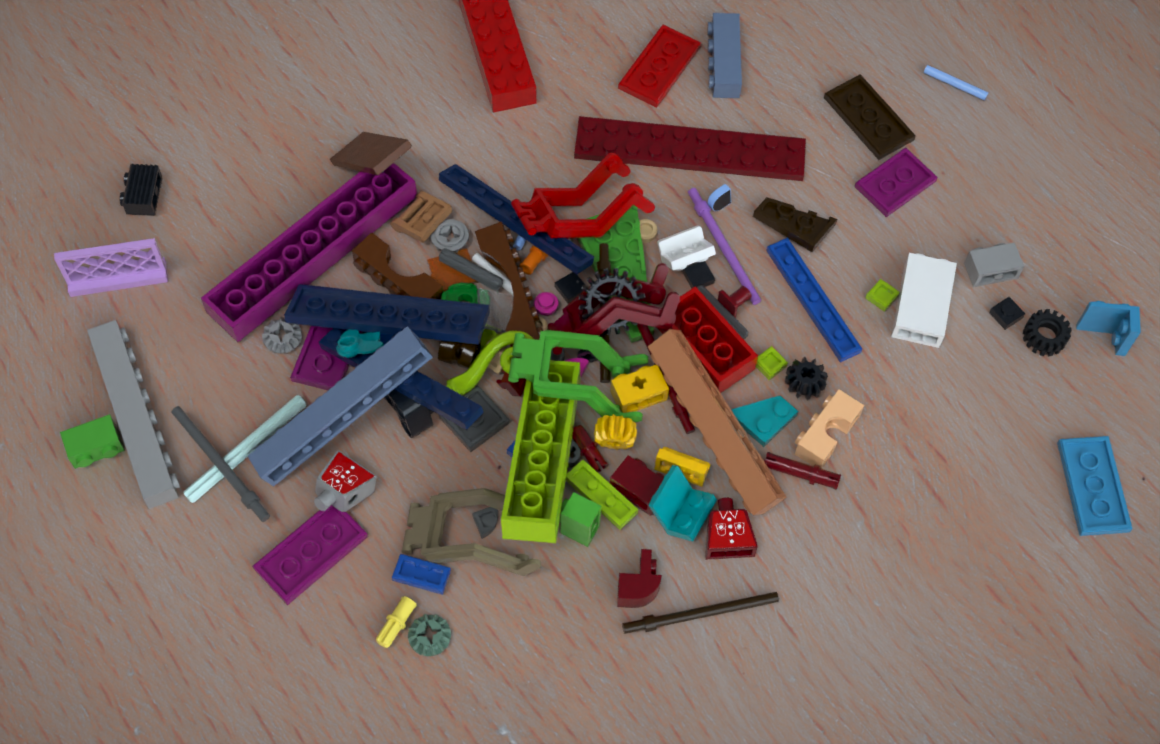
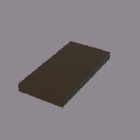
M861 74L824 94V99L878 160L915 140L916 135Z

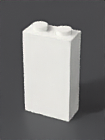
M909 253L904 265L891 337L932 347H940L945 336L957 263L946 259L927 257L919 253Z

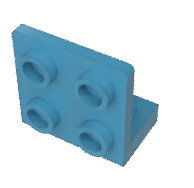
M1103 301L1089 302L1076 324V329L1112 334V345L1115 346V355L1126 356L1141 333L1140 307L1130 306L1129 304H1109Z

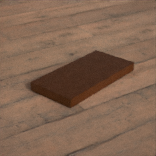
M362 132L331 157L330 161L334 166L379 175L411 149L412 145L408 139Z

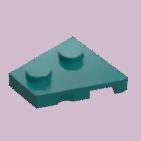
M780 395L731 409L742 428L763 447L783 430L799 412Z

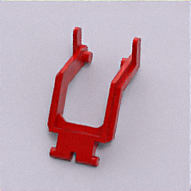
M609 153L576 188H534L529 202H520L519 199H514L511 202L513 209L521 219L529 235H534L536 232H547L550 238L602 237L633 205L645 213H651L655 209L654 203L643 196L641 187L631 183L623 187L622 192L596 219L559 220L551 206H582L612 174L617 173L621 177H626L630 174V168L622 162V159L616 153Z

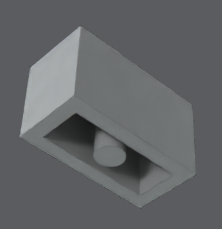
M999 243L993 247L975 248L969 251L964 262L973 287L1018 279L1024 268L1015 243Z

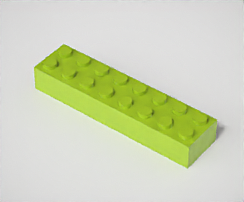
M550 360L548 379L551 382L580 385V362ZM527 379L501 516L502 538L556 543L578 400L537 396L533 394V383Z

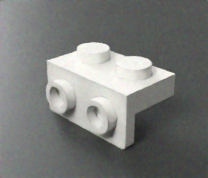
M699 225L657 241L662 263H665L673 271L683 270L687 265L694 262L706 261L708 257L716 254L714 245L704 239L702 228Z

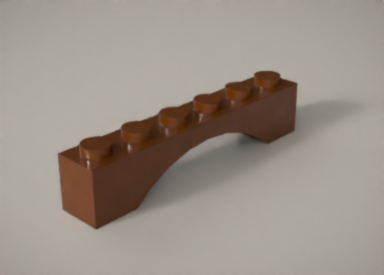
M501 221L475 231L485 260L497 267L511 281L513 309L505 329L506 332L522 331L532 336L535 340H539L540 332L543 331L542 326H537L536 321L540 320L536 307H531L529 302L533 300V296L529 286H524L523 282L527 281L523 268H518L517 262L521 260L517 249H512L511 243L514 242V238L510 228L505 230Z

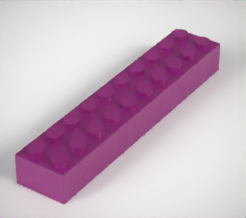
M395 163L391 164L379 175L359 172L202 296L201 300L206 313L237 342L241 341L293 298L299 284H311L361 243L371 232H375L413 201L417 195L415 180Z

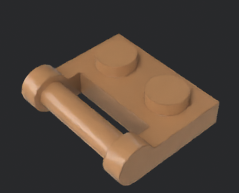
M420 191L416 195V200L399 218H394L390 225L395 231L403 232L424 243L452 213V207L444 201L424 191Z

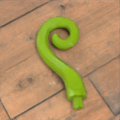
M508 331L496 336L482 349L467 371L447 380L446 387L461 395L468 393L479 383L494 356L504 347L514 344L516 333L524 334L525 339L534 338L522 331ZM513 347L505 349L500 356V365L508 374L511 359L514 357L512 355Z

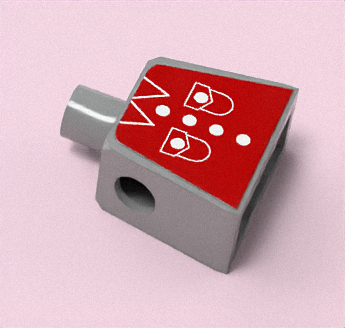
M338 450L316 480L315 493L318 497L314 499V504L321 511H326L332 505L339 511L346 512L374 493L377 476Z

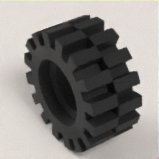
M1042 309L1038 310L1036 314L1033 313L1023 330V341H1028L1026 344L1028 349L1031 346L1034 347L1032 352L1035 354L1037 350L1041 351L1040 356H1044L1046 352L1048 357L1053 356L1054 353L1056 355L1059 354L1069 341L1070 333L1072 332L1071 327H1068L1070 325L1069 321H1063L1065 319L1063 314L1058 317V311L1054 310L1051 314L1050 309H1045L1044 313ZM1047 327L1055 333L1056 337L1054 339L1046 338L1039 333L1038 328Z

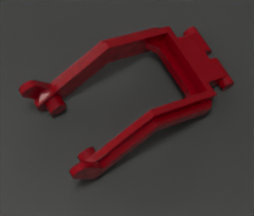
M660 263L656 266L650 283L636 279L632 284L633 286L636 284L642 285V288L636 293H644L645 298L639 299V301L660 305L664 301L666 289L663 284L669 271L665 263ZM617 282L604 283L596 290L609 292ZM624 285L620 296L633 299L630 290ZM670 292L666 297L663 308L612 297L584 322L582 314L588 310H580L579 305L586 303V301L579 300V296H577L562 309L563 315L559 319L547 325V330L599 336L618 319L669 330L675 323V312L680 296L677 292ZM592 296L591 305L594 309L601 301ZM554 347L552 351L555 355H559L564 347Z

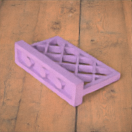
M155 238L54 253V260L68 285L70 297L168 282L166 260L161 256ZM151 248L148 252H145V251L140 250V249ZM123 252L125 254L121 256L115 253ZM99 256L100 258L97 260L91 257ZM132 256H136V257H139L140 259L134 260V259H131V257H132ZM109 259L115 261V263L111 264L106 261ZM66 260H74L75 262H74V263H70V262H67ZM83 263H85V264H88V265H91V266H90L89 268H87V267H84V266H81V265H82Z

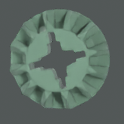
M424 614L422 617L415 619L411 627H409V644L420 655H438L450 643V627L446 620L437 614ZM428 625L432 632L437 631V634L433 635V644H430L426 636L422 637L426 633V626Z

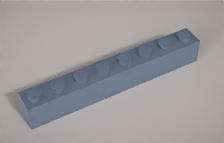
M407 326L384 346L378 348L363 363L357 365L352 372L339 380L325 394L318 397L304 411L298 413L288 424L277 430L272 437L259 445L248 455V458L260 478L274 487L431 360L433 356L420 338Z

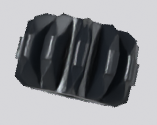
M806 357L802 358L801 362L795 359L792 366H789L786 370L785 384L789 385V393L796 391L797 398L804 395L807 400L810 399L811 395L817 398L827 385L828 375L826 372H823V364L816 365V359L808 362Z

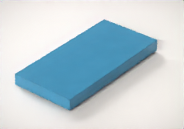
M1109 436L1059 439L1057 445L1079 536L1130 533L1132 525Z

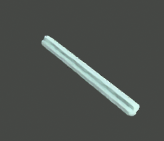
M296 395L225 455L223 459L233 470L259 445L263 444L277 430L306 407L304 399ZM214 465L184 490L183 493L190 502L194 503L224 476Z

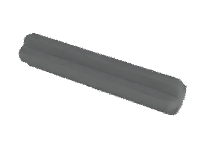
M447 248L440 252L439 261L495 291L502 287L503 279Z
M698 286L697 289L736 332L743 339H746L748 330L704 286Z

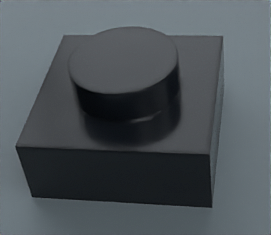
M1010 296L992 307L989 312L1004 330L1023 319L1025 315L1024 311Z

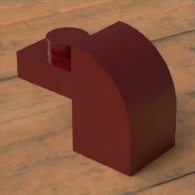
M641 549L639 574L619 573L617 607L639 608L648 605L656 598L660 589L662 575H656L657 560L652 559V549Z

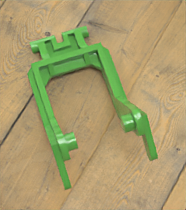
M545 330L540 332V339L535 340L525 339V335L522 333L515 334L512 355L520 358L511 359L508 377L510 382H518L519 378H525L533 383V394L537 396L585 401L601 417L604 415L613 416L614 414L630 418L633 422L642 421V413L636 411L623 413L620 410V406L613 404L596 386L551 382L548 379L551 351L554 347L589 350L610 370L613 378L620 374L630 373L631 366L647 364L649 358L647 355L637 354L621 357L598 335Z

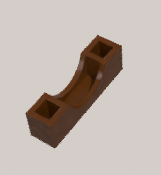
M372 232L352 250L354 266L360 272L365 271L369 274L377 285L386 287L390 294L441 300L443 286L428 274L402 276L391 270L389 267L391 260L390 247Z

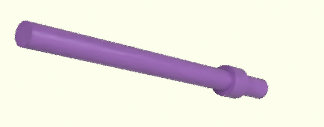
M691 188L688 194L695 204L694 209L699 217L703 218L741 285L750 291L752 295L750 301L752 304L760 303L761 299L712 217L708 203L702 200L696 188Z

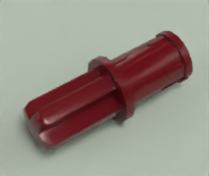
M582 425L575 426L572 438L579 446L581 456L586 458L595 471L601 472L596 462H599L603 470L608 466V463L597 449L598 444L592 441Z

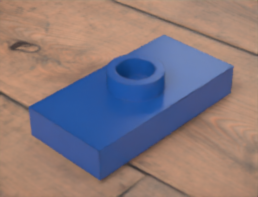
M400 554L392 575V581L443 595L451 568Z

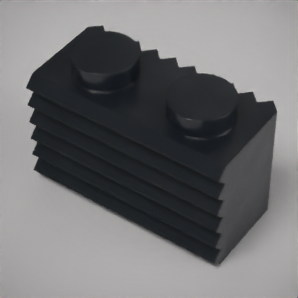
M130 164L129 172L124 174L125 192L120 193V205L124 207L126 214L156 215L162 184V174L158 165Z

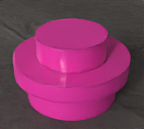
M543 292L536 296L534 306L541 315L549 316L557 310L558 299L552 293Z

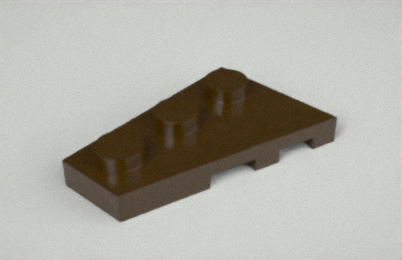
M768 197L754 210L753 214L754 218L810 252L815 250L833 229L838 220L833 217H829V220L819 217L817 212L810 210L808 213L796 210L794 205Z

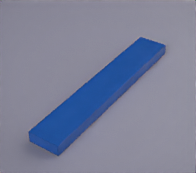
M785 238L767 246V253L839 362L860 354L862 347L790 240Z

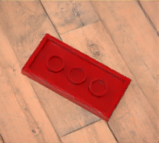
M663 24L619 82L618 89L657 108L698 52L701 42Z

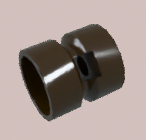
M481 340L479 345L441 341L438 350V360L453 364L456 361L459 367L468 369L480 353Z

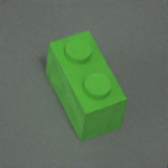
M110 414L60 432L67 457L75 469L87 467L103 458H112L119 452L124 451L116 424Z
M573 492L569 500L565 498L562 502L559 523H561L560 533L588 547L600 527L602 506Z

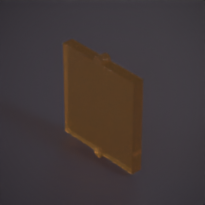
M467 248L456 253L472 262ZM439 256L427 260L431 271L430 276L443 286V292L448 290V287L453 284L479 283L439 261Z

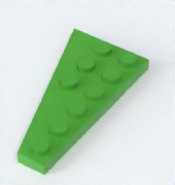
M635 205L602 237L577 238L582 249L594 256L593 265H591L594 272L597 271V262L599 261V245L606 243L609 245V261L611 262L612 274L614 268H618V275L620 276L626 270L628 271L627 277L635 276L637 280L647 282L638 207ZM600 214L587 219H596ZM620 296V298L633 301L631 298ZM630 321L627 322L629 331L625 332L631 343L643 339L637 325H633ZM648 326L651 334L653 335L654 327Z

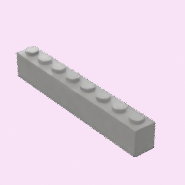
M114 320L88 329L87 332L143 500L147 507L151 509L178 499L176 489L180 488V484L176 474H170L168 467L173 466L168 451L163 453L161 446L165 445V441L161 431L155 430L154 424H157L158 421L154 410H148L147 403H150L151 400L146 388L141 389L140 383L144 382L139 367L134 369L133 362L137 360L132 347L127 348L126 342L130 340L125 327L120 329L117 321Z

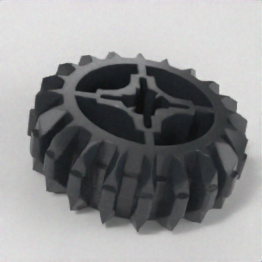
M604 268V277H601L600 273L596 271V281L590 277L587 278V282L591 287L586 285L581 287L584 292H587V295H579V300L586 301V303L579 305V309L588 310L582 314L583 319H587L595 313L591 305L592 296L604 305L608 302L605 298H611V295L614 296L615 293L616 297L620 298L622 288L625 285L630 290L633 301L638 302L639 299L645 298L644 293H636L642 288V285H632L636 281L635 276L626 280L628 276V271L626 270L623 271L621 276H618V268H614L613 275H609L608 268ZM617 282L609 292L596 290L604 283ZM618 319L606 329V334H610L611 327H615V333L620 334L619 326L622 325L625 331H629L627 324L629 321Z

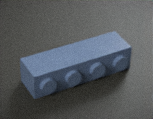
M713 13L712 22H708L707 35H711V39H708V53H712V57L708 58V71H712V75H709L708 87L713 89V98H740L742 87L740 15L737 13Z

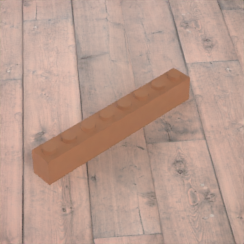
M669 329L648 346L652 353L651 359L657 366H660L664 372L663 377L665 381L676 391L678 402L683 407H686L690 414L689 419L701 431L705 445L713 450L717 457L716 462L718 466L726 471L730 478V485L743 498L742 503L745 509L752 513L753 516L766 513L786 499V495L681 330Z

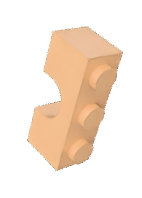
M840 389L834 396L829 395L822 405L824 410L821 414H814L808 424L810 426L807 432L802 431L795 441L797 445L795 455L812 466L815 464L819 465L820 469H822L833 454L837 445V441L828 436L826 430L836 428L847 434L860 417L864 408L862 403Z

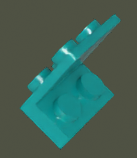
M672 465L664 476L658 490L652 496L649 507L668 535L693 542L717 499L714 494L692 489L679 466Z

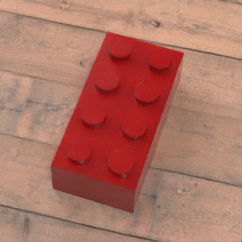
M696 286L680 296L675 312V323L671 329L681 330L714 384L722 393L755 370L758 355ZM657 328L662 334L668 331L665 329Z

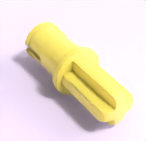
M402 596L393 613L387 615V622L376 637V641L380 646L384 648L390 647L399 631L405 629L406 620L417 606L413 600Z

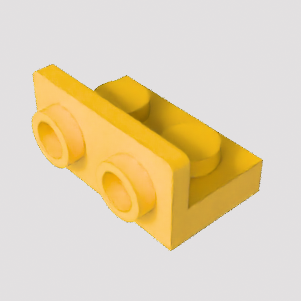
M663 447L657 453L654 470L667 474L672 465H677L688 482L702 487L709 471L710 463L668 447Z

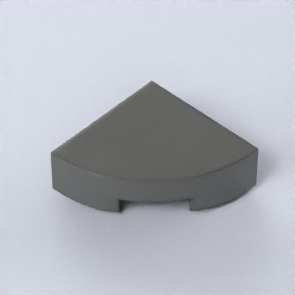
M488 507L472 513L481 539L487 537L495 529L498 522V509Z

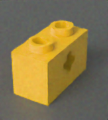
M653 365L643 366L630 374L616 376L611 380L610 392L615 403L620 406V410L623 413H627L668 400L669 388L659 367Z

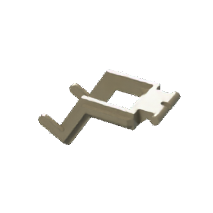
M486 488L439 493L438 495L431 496L429 506L421 507L418 503L410 504L407 526L412 527V529L405 531L402 547L403 554L410 555L413 549L421 548L420 554L432 563L476 560L521 576H526L541 568V561L529 559L528 555L517 554L514 557L476 543L441 547L446 512L450 508L484 504L502 511L505 499L503 494Z

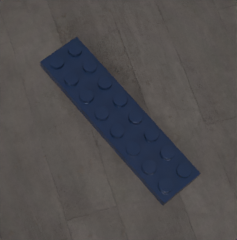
M299 284L284 314L285 323L372 333L380 332L381 334L396 335L408 326L419 338L479 345L490 309L489 305Z

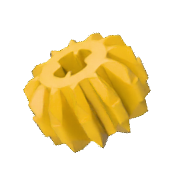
M614 414L613 416L604 415L598 418L595 424V442L601 447H608V449L625 450L633 447L637 436L636 423L632 419L624 418L623 416H616Z

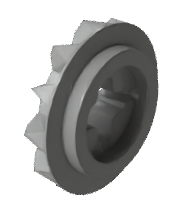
M444 220L431 234L432 244L436 246L438 251L447 248L457 253L460 248H465L467 241H469L468 229L458 220ZM452 231L454 238H452L451 241L448 242L446 237H448Z
M283 317L275 321L271 319L270 324L264 326L263 343L267 349L274 353H288L300 344L302 331L299 324L285 323ZM282 328L286 333L284 334V338H282L283 342H281L279 336L277 335L280 333V330Z

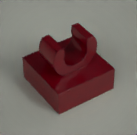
M502 369L501 372L504 374L502 380L498 379L496 383L502 389H507L512 396L520 397L525 388L526 379L519 378L518 382H510L508 380L509 374Z

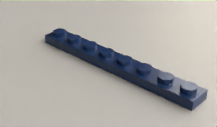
M457 164L439 173L440 182L499 222L502 221L503 225L575 274H579L593 265L594 256L567 238H550L547 232H536L534 235H529L521 219L513 209L512 201Z
M332 328L318 342L321 349L353 367L363 363L375 353L357 354L352 358L340 356L337 353L336 347L338 340L345 331L337 328ZM418 371L414 372L394 389L466 430L484 413L481 405Z

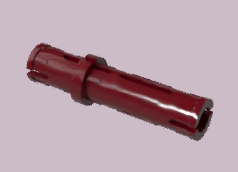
M767 452L766 459L764 460L769 469L808 480L809 484L812 485L817 483L837 490L841 474L820 469L819 465H807Z

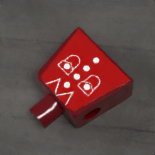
M720 498L718 500L719 510L710 511L708 517L705 560L755 557L758 546L747 510L734 509L732 498Z

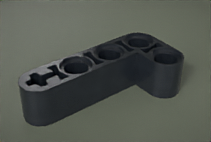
M392 390L384 397L398 414L401 425L410 438L433 426L430 412L425 406L396 390Z

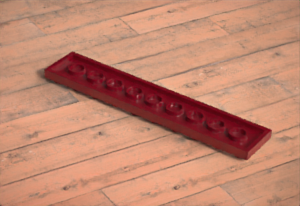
M579 116L574 159L602 161L609 153H616L625 164L803 181L806 138Z

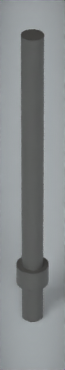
M175 407L171 413L242 497L241 502L247 509H252L261 522L268 520L270 514L260 504V498L256 493L250 491L181 407Z

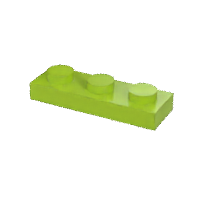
M580 461L566 474V481L583 497L601 505V514L619 530L638 514V509L586 461Z

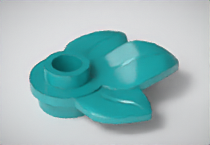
M349 329L341 335L336 350L340 356L352 358L357 354L373 353L384 345L383 342H380V332L359 334L358 330Z

